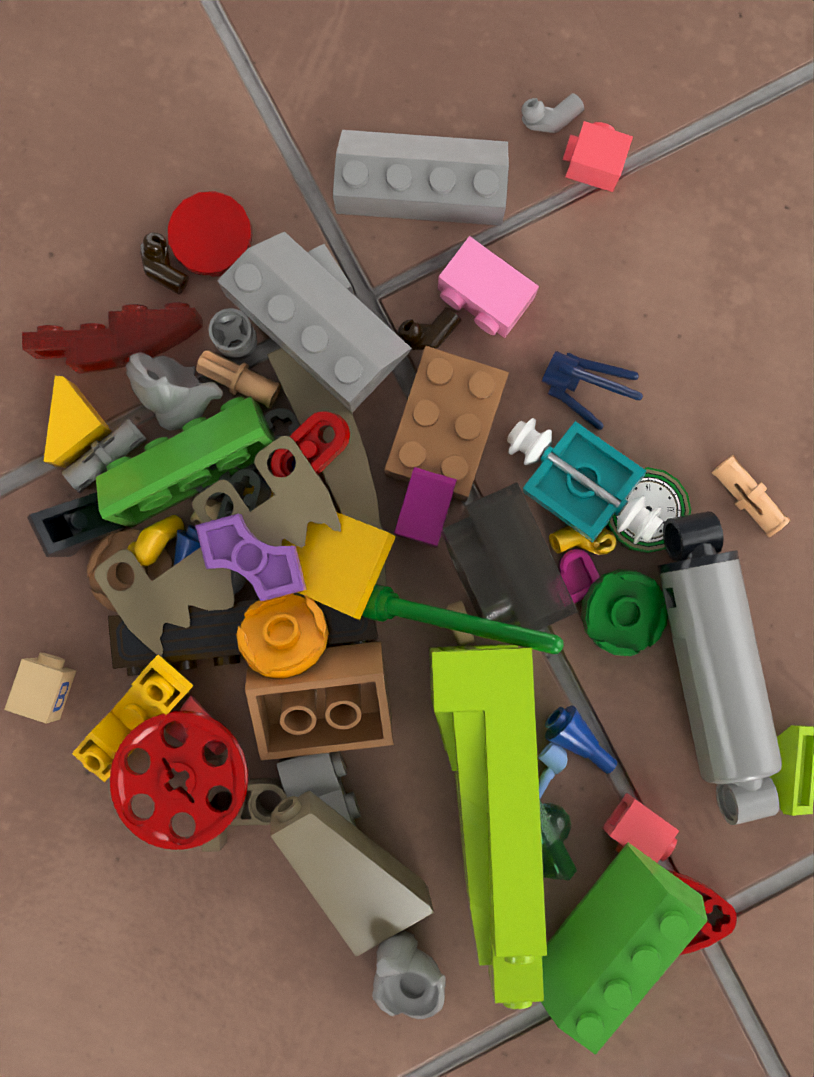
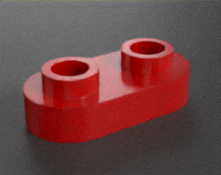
M320 411L311 415L289 437L295 441L314 471L319 475L347 447L350 439V429L345 419L340 415ZM327 427H332L335 436L331 442L327 443L323 438V432ZM276 449L273 453L271 470L274 476L286 477L293 472L292 462L295 457L289 450Z

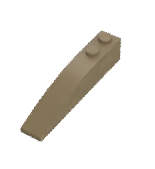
M282 348L267 354L300 425L311 415L320 411L336 413L347 422L350 429L349 443L344 451L322 472L343 515L382 530L378 498L366 450L353 414ZM327 427L323 432L324 440L329 443L334 439L335 433L333 428ZM384 563L376 584L387 586L386 565Z

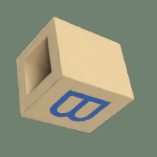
M40 652L38 658L22 659L4 710L46 724L60 720L76 670L64 667L65 659Z

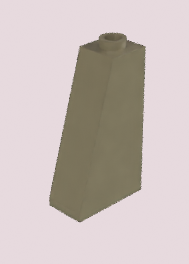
M310 790L299 797L291 796L284 799L271 812L270 836L356 957L434 913L429 888L420 877Z

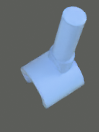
M550 742L538 756L547 766L539 778V800L551 779L566 767L568 761L566 750L553 742Z

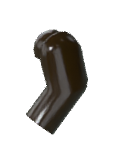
M155 232L147 234L140 246L145 275L171 291L181 294L187 286L189 276L170 266L165 237Z
M445 307L432 324L414 323L412 319L404 321L398 329V335L412 350H424L425 346L437 349L459 325L461 318L453 310Z

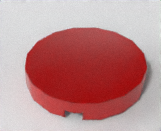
M216 191L198 192L184 199L173 211L168 224V243L176 259L187 270L197 275L222 276L251 247L252 225L243 206L231 196Z

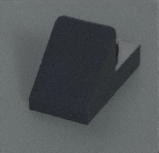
M97 492L29 514L27 517L46 557H71L84 545L103 539L112 533L115 534L123 531L127 527L102 518L98 507Z

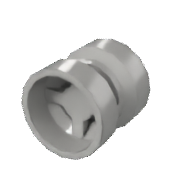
M234 308L223 309L217 312L210 321L209 336L223 356L231 360H243L253 353L258 342L257 333L248 317L242 311Z

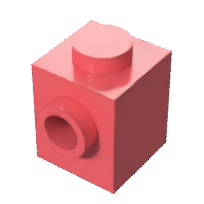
M584 121L579 137L570 135L562 159L570 162L566 178L613 192L621 176L633 136L618 132L614 127L603 122L589 123Z
M628 793L624 795L602 827L610 837L619 843L615 849L618 853L629 842L657 863L659 860L665 861L672 854L677 844L675 837L679 832L677 828Z

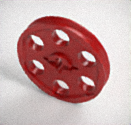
M171 711L167 715L163 713L139 724L120 744L110 771L111 798L121 821L135 836L146 843L170 850L198 847L220 835L238 815L248 789L247 761L235 736L219 721L194 711ZM172 721L179 722L186 728L187 739L182 746L174 747L166 742L164 729L168 723ZM211 740L223 742L228 749L227 760L222 765H213L205 758L204 749ZM134 748L143 749L150 756V767L145 773H136L128 765V755ZM173 768L178 773L184 770L188 772L190 778L185 781L187 790L182 786H178L175 789L171 786L169 781L174 778ZM224 786L231 792L233 800L227 810H217L209 803L208 795L212 787ZM146 794L152 798L154 812L151 817L140 818L134 814L131 803L135 795ZM183 812L193 817L196 824L193 835L181 837L175 833L172 827V819L175 814Z

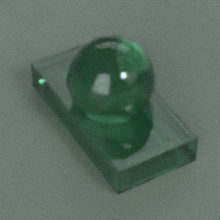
M539 798L543 878L569 881L577 872V868L563 844L571 830L570 816L562 806L552 802L542 804Z

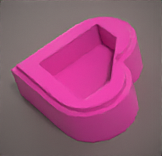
M574 549L562 555L558 564L559 574L551 582L552 596L561 604H573L584 599L590 585L600 578L588 553L583 550Z

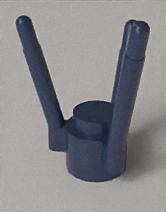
M555 351L542 378L543 383L551 386L548 395L561 400L598 430L603 429V423L566 393V389L575 392L580 380L637 401L643 398L641 392L587 372L585 369L631 380L639 378L637 372L583 359L569 352L565 355Z

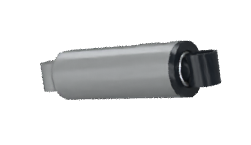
M707 511L668 518L663 526V541L669 557L677 562L658 565L701 778L708 783L717 784V803L722 816L730 825L774 816L779 811V796L769 776L781 770L782 760L738 551L719 553L723 547V529L718 517L713 512Z

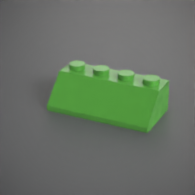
M251 396L247 399H244V397L234 398L221 406L222 412L208 419L206 417H199L191 420L182 427L183 432L170 439L168 437L155 439L144 447L145 452L133 458L122 457L106 466L107 471L96 477L98 507L102 518L132 528L198 494L199 492L195 489L196 487L201 485L205 488L206 486L213 485L228 470L230 475H233L238 471L235 467L244 469L254 464L256 454L276 440L260 405ZM216 464L217 469L211 470L209 466Z
M627 842L547 942V956H542L544 1001L541 1003L557 1027L596 1055L708 921L702 895Z

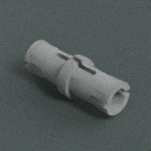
M127 419L117 430L101 442L98 440L94 441L90 445L91 450L61 473L78 493H81L96 480L97 476L107 471L106 466L125 457L147 439L130 419Z

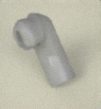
M574 93L570 94L555 108L545 107L542 101L532 98L522 105V122L530 130L557 133L584 111V104Z

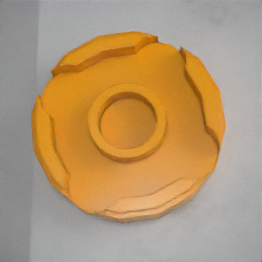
M293 593L266 601H260L259 599L250 605L244 613L245 619L241 627L238 626L236 634L239 651L252 670L265 677L284 679L302 674L316 664L326 649L329 632L323 611L315 601L309 597H302Z

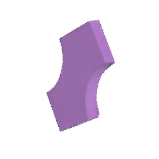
M238 513L195 525L206 569L227 568L240 573L253 585L260 601L307 590L296 546L275 547L260 541L250 532L242 514Z

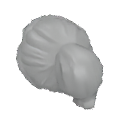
M139 352L129 356V363L126 365V375L130 379L132 391L145 407L155 413L159 425L170 431L182 429L186 423L202 417L212 399H220L223 395V391L215 382H199L195 377V366L185 367L175 359L165 355L152 358L145 353Z
M401 931L379 944L376 952L377 970L374 977L372 997L379 1008L391 1016L403 1013L411 1018L425 1019L434 1016L442 1009L445 1001L446 978L433 958L417 949L418 941L415 939V934L407 931Z

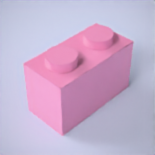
M470 236L438 277V290L441 291L440 297L444 302L456 310H461L463 307L476 317L474 322L482 330L490 335H495L497 332L504 338L534 300L539 288L538 285Z

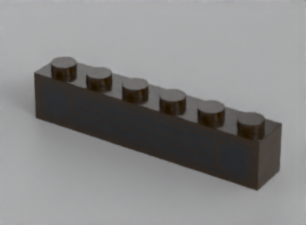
M259 599L234 602V607L226 610L208 611L195 606L188 607L190 615L189 627L184 628L169 623L163 625V633L160 637L163 647L162 657L176 670L197 668L196 660L213 658L214 666L240 663L241 653L236 636L238 626L241 627L245 619L244 613L250 605ZM315 601L323 611L329 632L327 645L343 643V646L369 643V640L378 639L376 620L363 616L359 620ZM120 615L108 616L112 668H127V676L140 675L157 655L128 629Z

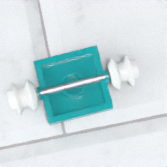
M532 418L527 423L520 421L516 424L507 438V442L511 444L508 453L510 455L518 451L524 453V465L526 466L538 461L542 462L523 487L524 494L592 543L614 515L619 516L617 519V531L619 533L627 528L635 533L634 544H637L641 538L647 542L652 539L664 522L658 517L662 508L659 507L652 512L644 507L645 496L634 498L630 502L626 500L645 476V469L576 421L554 448L550 446L552 443V431L548 429L541 434L535 430L536 419Z

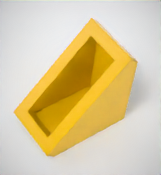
M55 376L43 462L55 467L66 468L87 452L94 441H101L112 430L74 383L63 376Z

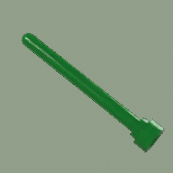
M375 584L362 614L365 618L380 622L397 616L520 647H530L533 650L549 654H558L564 647L563 640L558 635L400 599L399 595L394 593L391 587Z

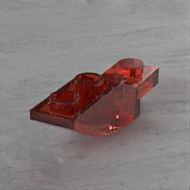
M172 302L165 304L164 309L150 310L144 305L129 304L122 306V311H108L109 328L107 329L103 324L85 323L80 325V330H64L63 327L56 325H42L37 327V332H22V350L35 359L66 358V365L78 374L103 372L126 367L129 363V356L139 352L155 357L170 350L203 327V319L196 308H190V305L187 303Z

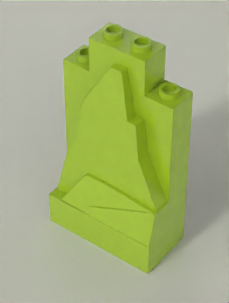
M512 644L429 647L431 701L444 749L447 751L450 765L455 775L465 882L479 965H488V974L495 1003H503L505 1007L510 1009H525L531 1007L532 1002L544 1001L542 956H547L532 648L518 647Z

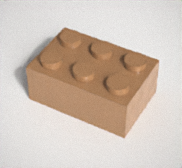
M425 346L387 460L385 475L409 484L413 469L416 467L457 479L452 498L466 502L509 372Z
M381 641L326 648L312 667L302 674L284 679L265 677L252 670L249 665L247 666L245 693L261 761L394 745L392 713Z

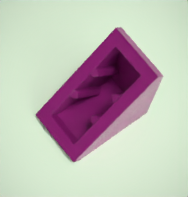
M414 467L394 534L398 537L438 548L457 479Z

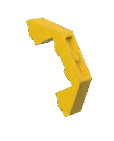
M157 655L131 684L133 686L72 753L82 762L87 770L94 773L103 782L110 777L114 756L125 737L142 722L163 713L167 715L193 687L190 681L160 655Z

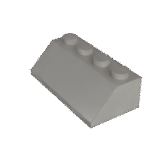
M342 130L336 151L333 200L336 214L502 226L507 199L508 142Z
M282 232L248 248L217 280L225 296L351 413L356 410L412 350L407 343L286 232Z

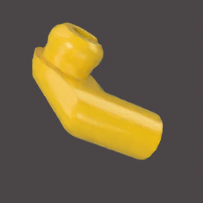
M171 515L146 527L138 536L137 541L128 545L127 550L134 554L141 566L145 567L153 564L158 559L167 542L177 537V530H184L183 521L180 517Z
M570 526L549 535L551 547L556 553H561L577 546L593 554L603 555L611 553L617 544L615 535L606 528L602 530L593 543Z

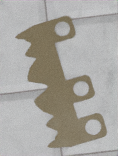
M289 436L279 437L255 456L254 463L256 468L275 494L250 512L233 485L227 480L217 481L193 500L195 513L202 523L212 521L205 510L207 499L214 493L221 492L227 494L233 502V512L231 515L242 514L250 532L260 541L275 547L282 546L283 539L299 547L305 546L309 522L325 523L332 530L341 532V524L329 491L295 441ZM276 449H287L295 457V468L286 477L280 478L272 475L267 467L268 457ZM201 547L153 581L149 579L134 554L125 549L118 551L95 569L96 581L128 629L156 655L161 657L163 647L160 637L163 633V625L169 623L184 628L189 627V605L208 611L226 610L234 607L235 600L231 570L227 568L206 569ZM117 562L129 564L135 574L131 587L123 591L113 589L107 580L109 568Z

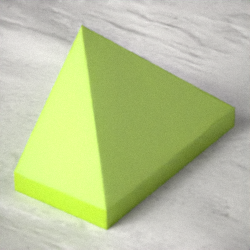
M791 725L777 737L782 760L781 770L769 777L776 787L779 796V808L783 814L791 816L813 814L814 726Z

